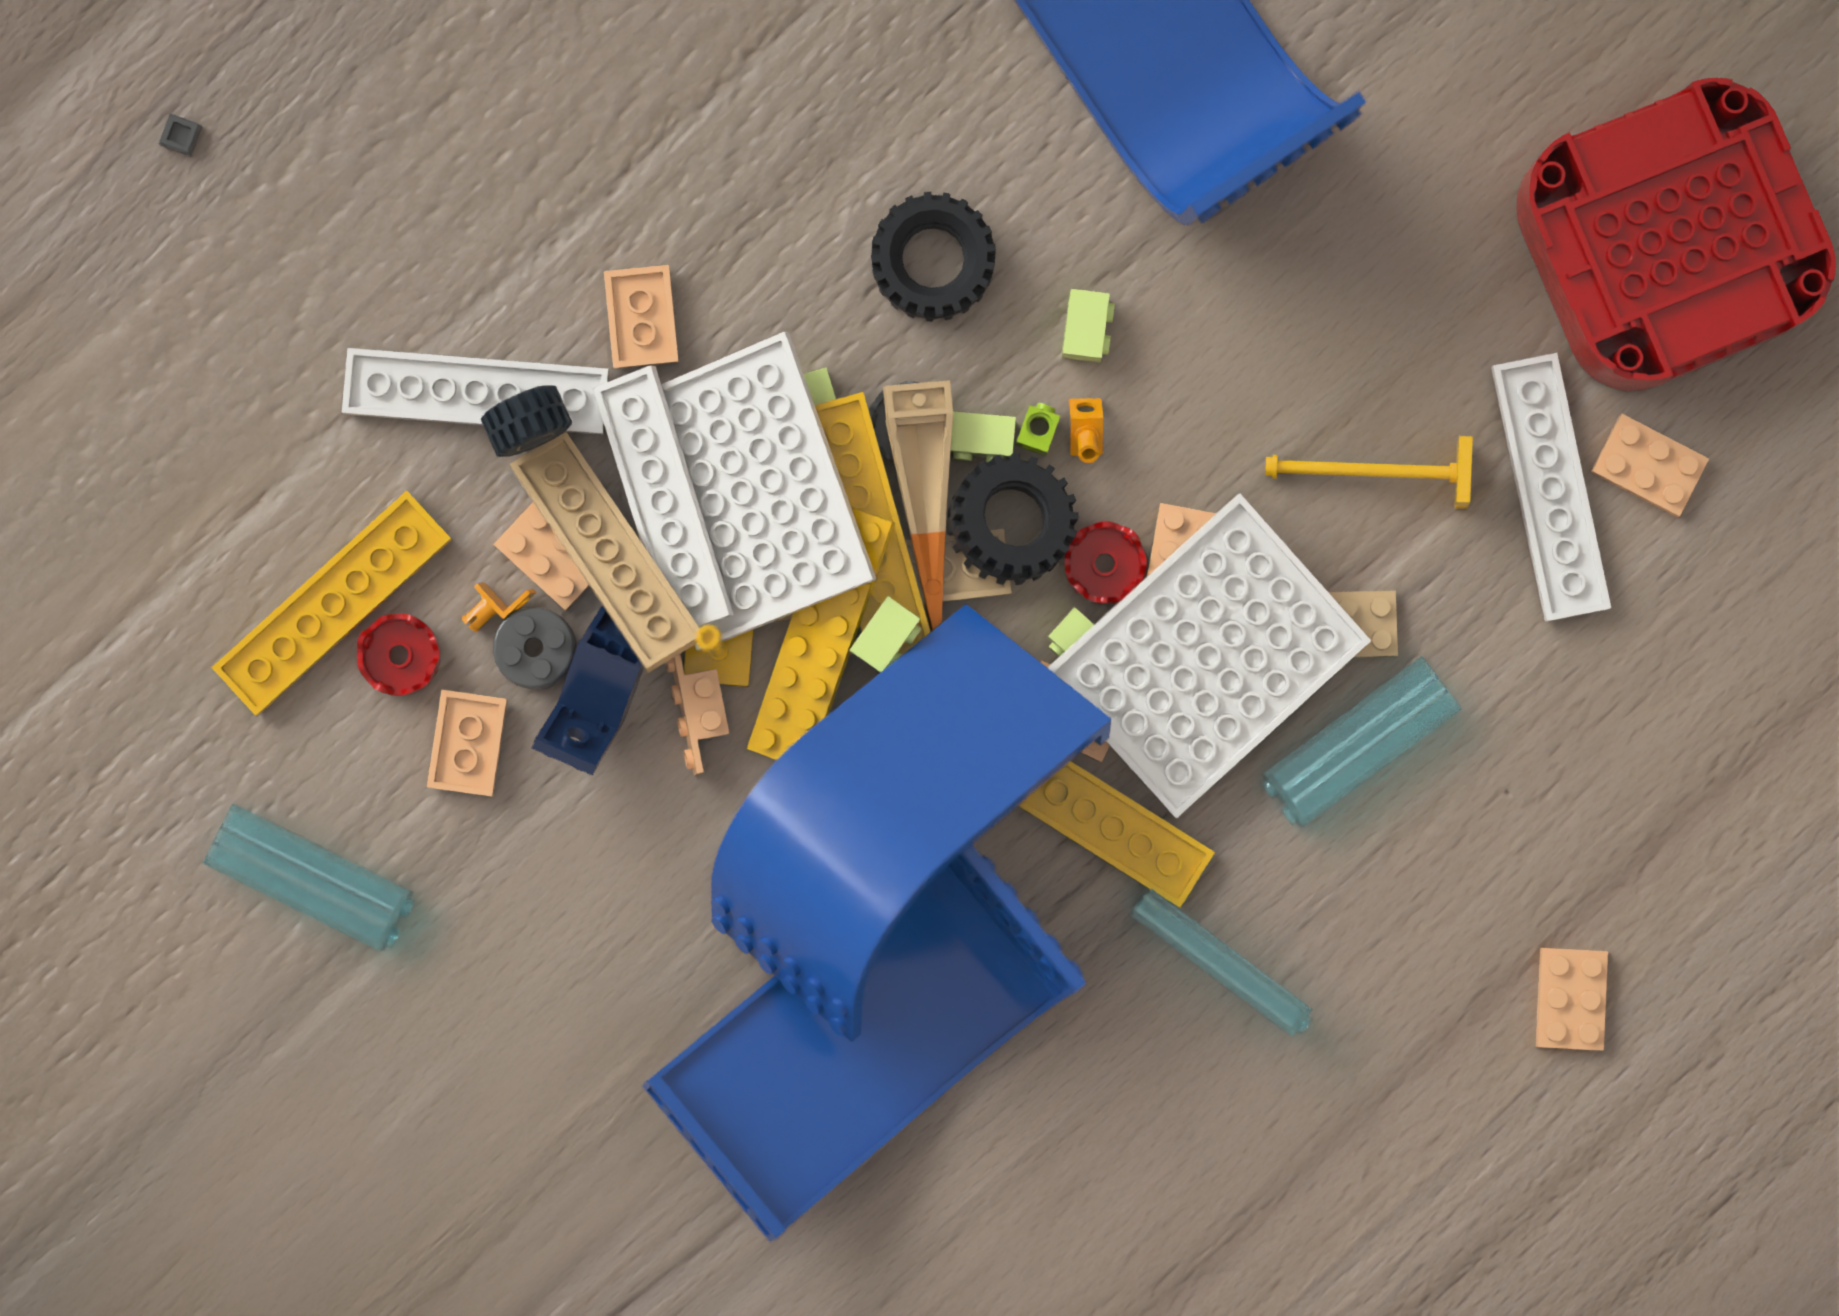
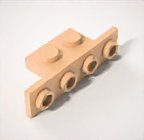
M679 654L665 662L668 673L673 672L675 685L671 686V694L674 705H680L682 717L677 718L680 736H686L688 749L684 750L685 764L687 769H692L693 776L704 772L698 740L724 736L730 733L717 669L684 675L681 655Z

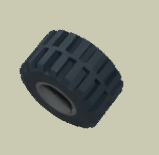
M554 385L539 386L516 394L490 408L480 419L496 456L499 457L514 456L541 446L563 434L572 425L568 411L557 387Z

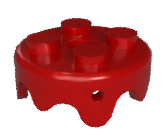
M1110 521L1098 522L1080 529L1070 543L1064 558L1065 575L1073 590L1083 599L1103 605L1120 602L1142 582L1147 566L1146 555L1138 535L1130 528ZM1109 555L1114 561V568L1108 573L1100 572L1095 565L1098 556Z
M383 615L367 629L363 630L358 637V669L366 681L379 692L392 696L415 694L424 689L433 680L438 671L441 657L438 639L426 623L412 615ZM397 646H404L408 651V659L401 665L394 664L391 660V652Z

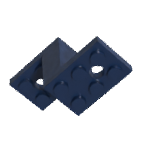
M603 605L579 641L559 700L536 736L532 749L543 753L547 757L554 758L592 776L626 719L644 670L643 665ZM570 737H575V738L579 739L580 741L573 740V739L570 738Z

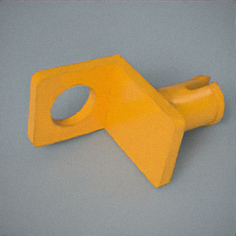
M1100 398L1070 399V454L1072 456H1079V459L1084 463H1093L1099 458V455L1103 454L1104 417L1102 400ZM1082 406H1089L1094 408L1095 410L1091 412H1081L1077 409Z
M485 582L477 583L474 588L481 594L482 600L464 615L462 620L465 624L471 623L468 627L477 633L495 614H499L502 619H505L511 613L521 609L537 592L534 589L526 590L514 603L507 607Z

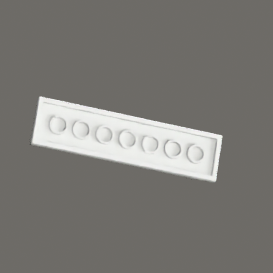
M347 348L342 413L345 415L483 425L480 420L481 417L496 404L535 387L554 385L557 387L572 420V425L566 432L604 435L605 426L593 388L608 382L609 369Z
M1554 353L1493 365L1491 367L1545 622L1611 609L1558 355Z
M650 365L594 387L593 391L640 541L699 628L733 616L730 601L656 367Z

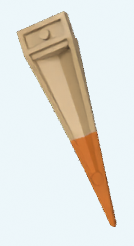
M950 380L883 387L886 413L885 423L932 631L942 624L945 532L953 424Z

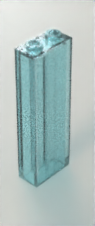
M1421 656L1262 773L1261 776L1265 781L1261 785L1272 799L1276 796L1285 806L1281 809V812L1292 826L1297 823L1299 827H1304L1462 708L1423 656Z
M238 804L231 805L203 861V864L378 951H385L387 946L392 948L400 933V930L396 929L401 917L407 918L415 903V900L411 899L414 891Z
M1147 889L1128 914L1129 917L1285 1034L1293 1036L1295 1033L1302 1034L1312 1021L1309 1014L1313 1009L1153 889Z

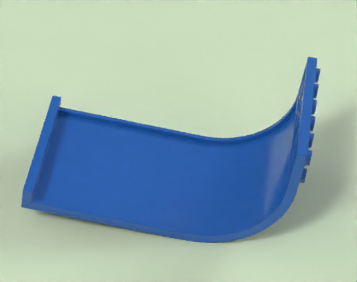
M1014 0L1131 173L1158 205L1173 219L1183 225L1188 226L1197 219L1203 224L1222 209L1221 203L1226 201L1228 205H1231L1243 197L1250 190L1249 184L1254 182L1258 187L1274 176L1273 174L1278 171L1276 166L1282 164L1286 168L1306 153L1304 149L1306 146L1310 145L1313 150L1328 140L1334 134L1332 130L1334 127L1337 126L1341 131L1355 122L1362 115L1360 109L1367 103L1359 91L1342 103L1332 100L1320 91L1284 51L1250 0Z
M965 604L798 739L756 784L732 820L714 862L711 880L712 924L720 933L729 935L743 953L751 954L766 973L774 974L790 994H797L805 1001L807 1008L813 1014H820L827 1020L831 1029L836 1034L844 1035L853 1042L862 1032L863 995L872 965L890 932L911 903L947 865L1089 744L1095 741L1097 744L1102 745L1109 739L1112 719Z
M974 843L947 865L923 889L901 916L882 945L872 965L864 989L862 1032L853 1042L844 1035L836 1034L831 1029L827 1020L820 1014H813L807 1008L805 1001L797 994H790L784 988L782 982L774 976L642 1085L769 1242L778 1238L792 1223L989 1055L1044 1012L1077 992L1087 983L1082 978L1083 972L1075 962L1067 960L1060 951L1061 946L1052 935L1046 934L1038 925L1039 919L1031 909L1024 908L1017 899V892L1012 885L1000 879L995 873L996 868L993 862L987 856H981L973 846Z

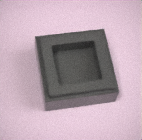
M170 114L158 144L191 157L202 126Z

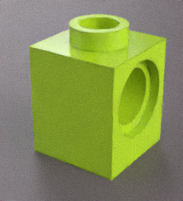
M1037 403L1036 407L1029 405L1016 446L1047 456L1060 419V415L1055 414L1056 409L1042 403ZM1034 420H1043L1048 425V432L1042 436H1037L1031 432L1030 424Z

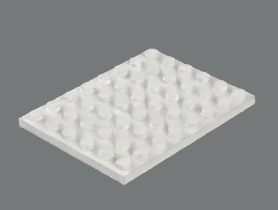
M782 332L661 384L734 614L733 616L708 624L719 629L722 635V642L877 580L788 332ZM695 644L696 650H703L698 644Z
M1237 494L1047 668L1112 719L1109 739L1106 742L1177 819L1371 640L1241 494Z

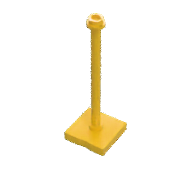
M1459 436L1456 463H1450V466L1278 460V454H1273V457H1266L1265 476H1272V479H1277V473L1449 479V483H1456L1455 509L1468 510L1471 495L1473 437Z
M712 625L701 627L696 634V642L703 650H696L695 645L686 650L684 675L717 669L720 685L749 687L754 629L722 642V635L718 628Z

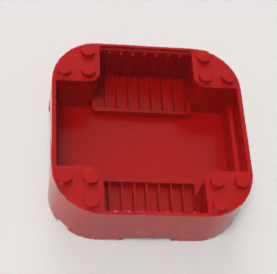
M1706 78L1691 82L1684 90L1663 100L1655 101L1653 104L1633 112H1628L1621 117L1601 125H1596L1574 136H1571L1570 132L1562 135L1544 150L1524 175L1516 202L1519 227L1576 360L1598 382L1623 391H1642L1660 386L1787 333L1810 318L1826 301L1836 272V260L1832 242L1818 209H1814L1790 153L1791 146L1774 109L1752 87L1748 89L1727 78Z

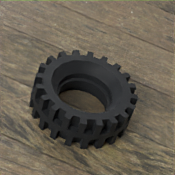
M924 192V196L913 198L911 195L905 198V202L899 206L894 205L890 208V213L884 220L881 219L878 224V230L876 235L873 236L871 261L873 276L877 281L879 291L883 296L887 297L891 302V306L896 310L899 308L906 312L908 317H921L930 322H933V319L944 318L945 320L952 319V316L961 312L963 314L966 313L976 301L979 302L991 283L996 253L990 226H987L982 219L983 215L978 210L974 211L968 206V202L964 199L959 201L951 198V194L943 192V195H932L931 192ZM936 228L947 231L957 239L963 249L964 262L960 273L953 281L941 287L931 288L919 285L910 278L904 268L903 253L905 245L912 236L922 230Z
M1012 453L1008 459H1002L1000 454L994 456L986 464L983 461L965 477L952 498L953 503L948 510L947 517L951 518L948 534L949 536L954 535L956 541L953 549L955 553L962 552L967 559L963 564L968 569L972 565L980 569L981 571L978 576L983 579L991 575L997 578L996 584L1004 585L1007 580H1014L1015 585H1022L1027 579L1031 578L1033 581H1036L1044 573L1050 572L1068 551L1070 543L1076 536L1077 531L1074 530V525L1078 521V512H1073L1072 507L1076 502L1074 494L1068 495L1064 488L1068 482L1064 477L1058 481L1052 475V472L1055 470L1054 467L1049 464L1044 469L1037 465L1039 458L1031 456L1028 461L1020 460L1019 453ZM1010 489L1022 491L1036 501L1043 516L1042 531L1037 539L1026 545L1014 546L1005 544L993 536L986 524L985 509L988 500L998 492Z

